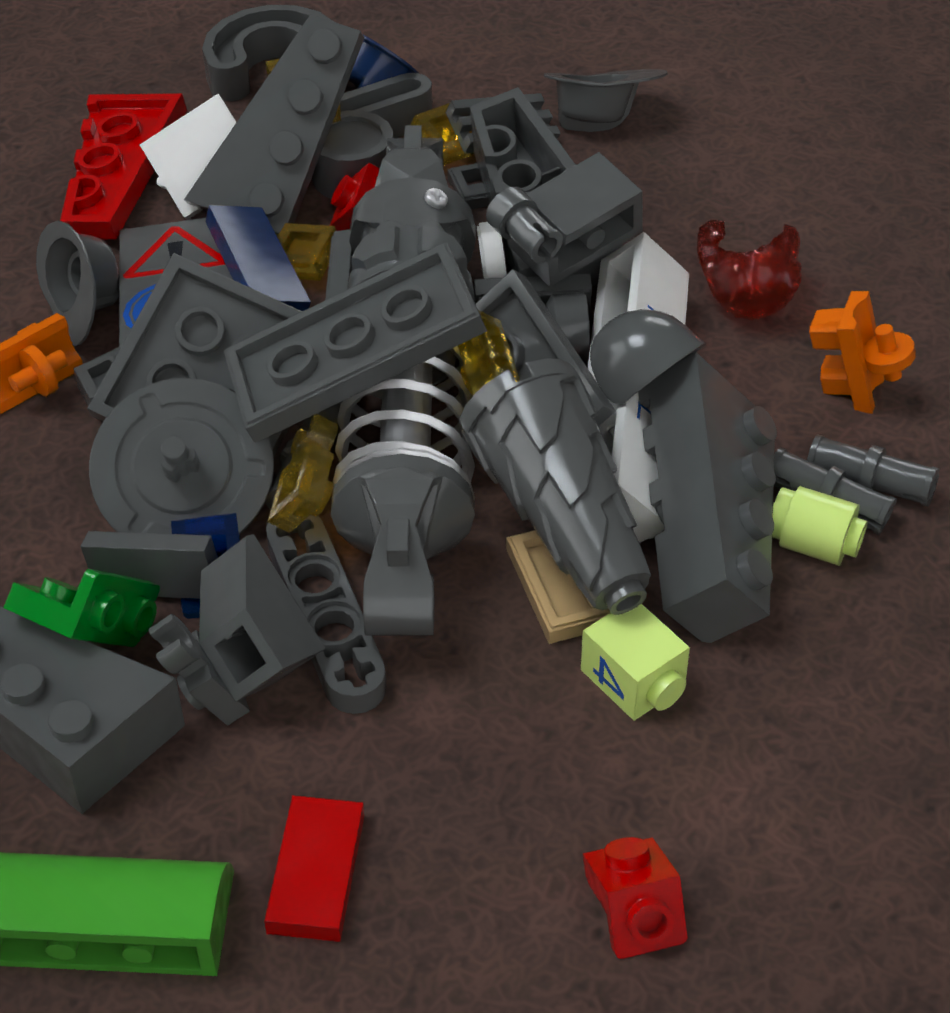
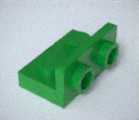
M87 569L78 587L48 577L44 578L41 587L13 582L3 608L70 639L135 647L141 637L149 631L148 629L151 628L157 613L155 601L159 594L160 586L147 580Z

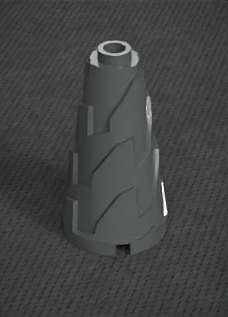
M547 358L526 362L525 364L532 377L517 383L508 369L486 383L465 405L459 422L463 428L461 432L467 444L490 479L495 484H500L521 520L530 521L559 569L567 575L570 574L591 605L599 610L609 609L613 615L633 610L647 597L645 588L649 584L651 573L633 530L634 527H637V524L613 474L616 473L617 466L595 422L594 417L598 414L581 377L569 362L561 359Z

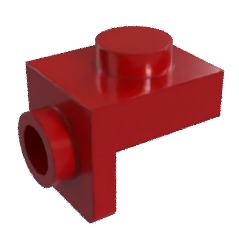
M636 837L619 838L608 843L604 849L583 853L585 875L588 884L607 913L611 948L617 958L633 957L681 945L687 941L688 936L680 875L653 837L646 839Z

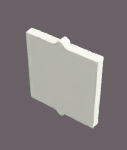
M219 94L213 96L140 144V147L159 176L156 181L157 185L162 189H167L185 219L191 218L203 210L184 201V198L236 124V120Z

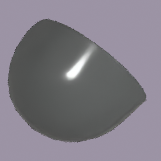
M647 309L628 311L610 320L594 337L590 349L591 367L595 379L606 397L615 404H623L678 361L699 351L706 343L672 315L662 311Z

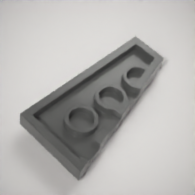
M310 14L186 195L184 201L205 211H208L209 205L262 207L276 235L288 238L364 41L362 32Z

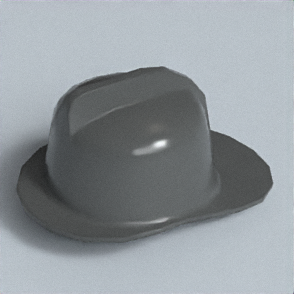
M660 69L627 70L592 75L544 73L545 78L556 80L560 126L566 130L585 132L610 130L620 125L629 115L639 82L659 79L668 75L666 70Z
M55 221L48 224L40 235L36 252V269L39 285L51 307L53 315L58 313L66 318L70 339L73 346L76 347L82 345L89 335L95 310L112 306L118 300V267L112 249L104 240L91 235L79 234L68 223Z

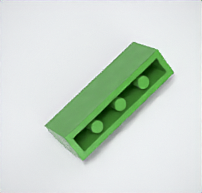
M0 852V966L217 976L234 868L230 862Z

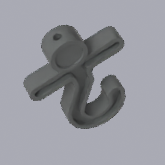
M297 5L259 6L241 10L220 20L207 32L202 47L206 80L212 96L219 94L223 101H236L246 97L251 90L249 69L254 64L263 60L281 58L310 14L330 21L333 20L319 11ZM405 73L343 93L312 175L315 189L325 197L332 199L336 187L345 175L353 177L368 163L380 168L382 159L386 156L387 138L404 136L405 125H422V129L428 127L433 122L431 80L423 74Z

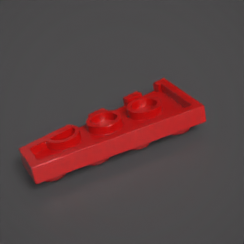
M182 93L88 95L86 105L89 111V118L83 119L80 132L83 138L82 149L76 150L73 163L77 172L76 176L69 180L60 221L68 223L79 234L91 235L102 240L118 238L120 230L123 229L155 171L140 144L186 115L188 110Z

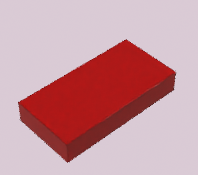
M292 795L264 920L266 934L341 941L365 816L363 802Z

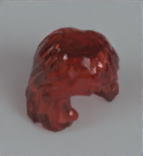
M710 220L699 227L697 236L698 259L713 297L726 311L733 314L735 318L753 321L775 314L785 308L787 303L792 300L802 279V265L798 261L800 236L795 227L784 224L783 232L774 237L770 244L762 245L757 250L749 252L726 251L718 246L726 235L725 221Z

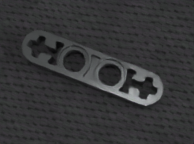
M286 508L277 512L269 519L266 526L269 555L275 569L316 634L322 627L333 623L345 624L352 629V633L340 641H327L319 637L326 649L311 658L325 695L332 706L342 712L352 714L367 712L377 707L384 699L386 693L385 666L373 636H365L363 613L324 523L317 513L306 508ZM298 533L301 539H305L306 553L297 557V549L293 539L286 535ZM314 576L325 577L332 582L328 589L318 593H309L298 588V584L304 579ZM353 658V666L358 678L361 681L366 680V684L361 687H354L350 680H345L344 662Z

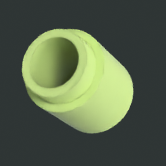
M799 486L796 491L782 487L773 504L774 531L772 537L780 540V547L840 566L845 554L855 558L858 555L868 521L858 518L859 504Z

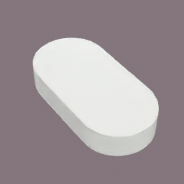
M488 222L479 223V226L476 227L484 279L504 278L507 272L502 236Z

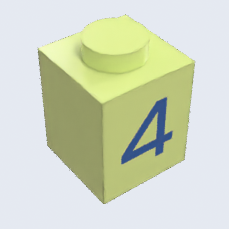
M640 604L633 610L623 614L613 615L609 613L583 630L581 671L635 721L653 708L658 711L669 708L683 694L686 688L690 647L644 605Z

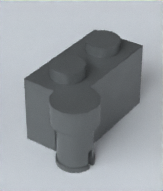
M598 152L579 164L568 167L560 175L530 192L525 193L519 187H509L502 190L490 202L486 212V219L502 237L508 239V246L551 287L643 232V191Z

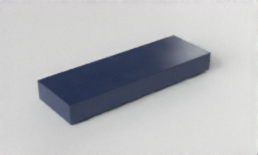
M209 205L205 222L232 279L300 311L309 309L311 301L263 208Z

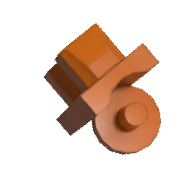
M851 291L845 308L817 310L810 325L809 334L813 349L841 350L842 355L825 356L820 376L823 393L828 395H851L854 410L873 414L875 404L872 391L875 387L882 384L884 380L894 382L901 379L902 370L910 366L916 358L915 344L909 335L894 332L890 324H881L876 327L869 291Z
M56 313L39 323H33L17 332V335L0 343V415L38 393L47 397L56 392L59 388L58 382L73 375V369L83 364L70 339L68 323L64 316Z

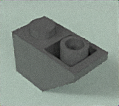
M254 534L243 538L201 570L199 644L235 702L278 682L326 649Z

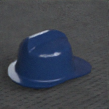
M363 34L364 41L349 81L358 89L401 74L419 72L392 51Z

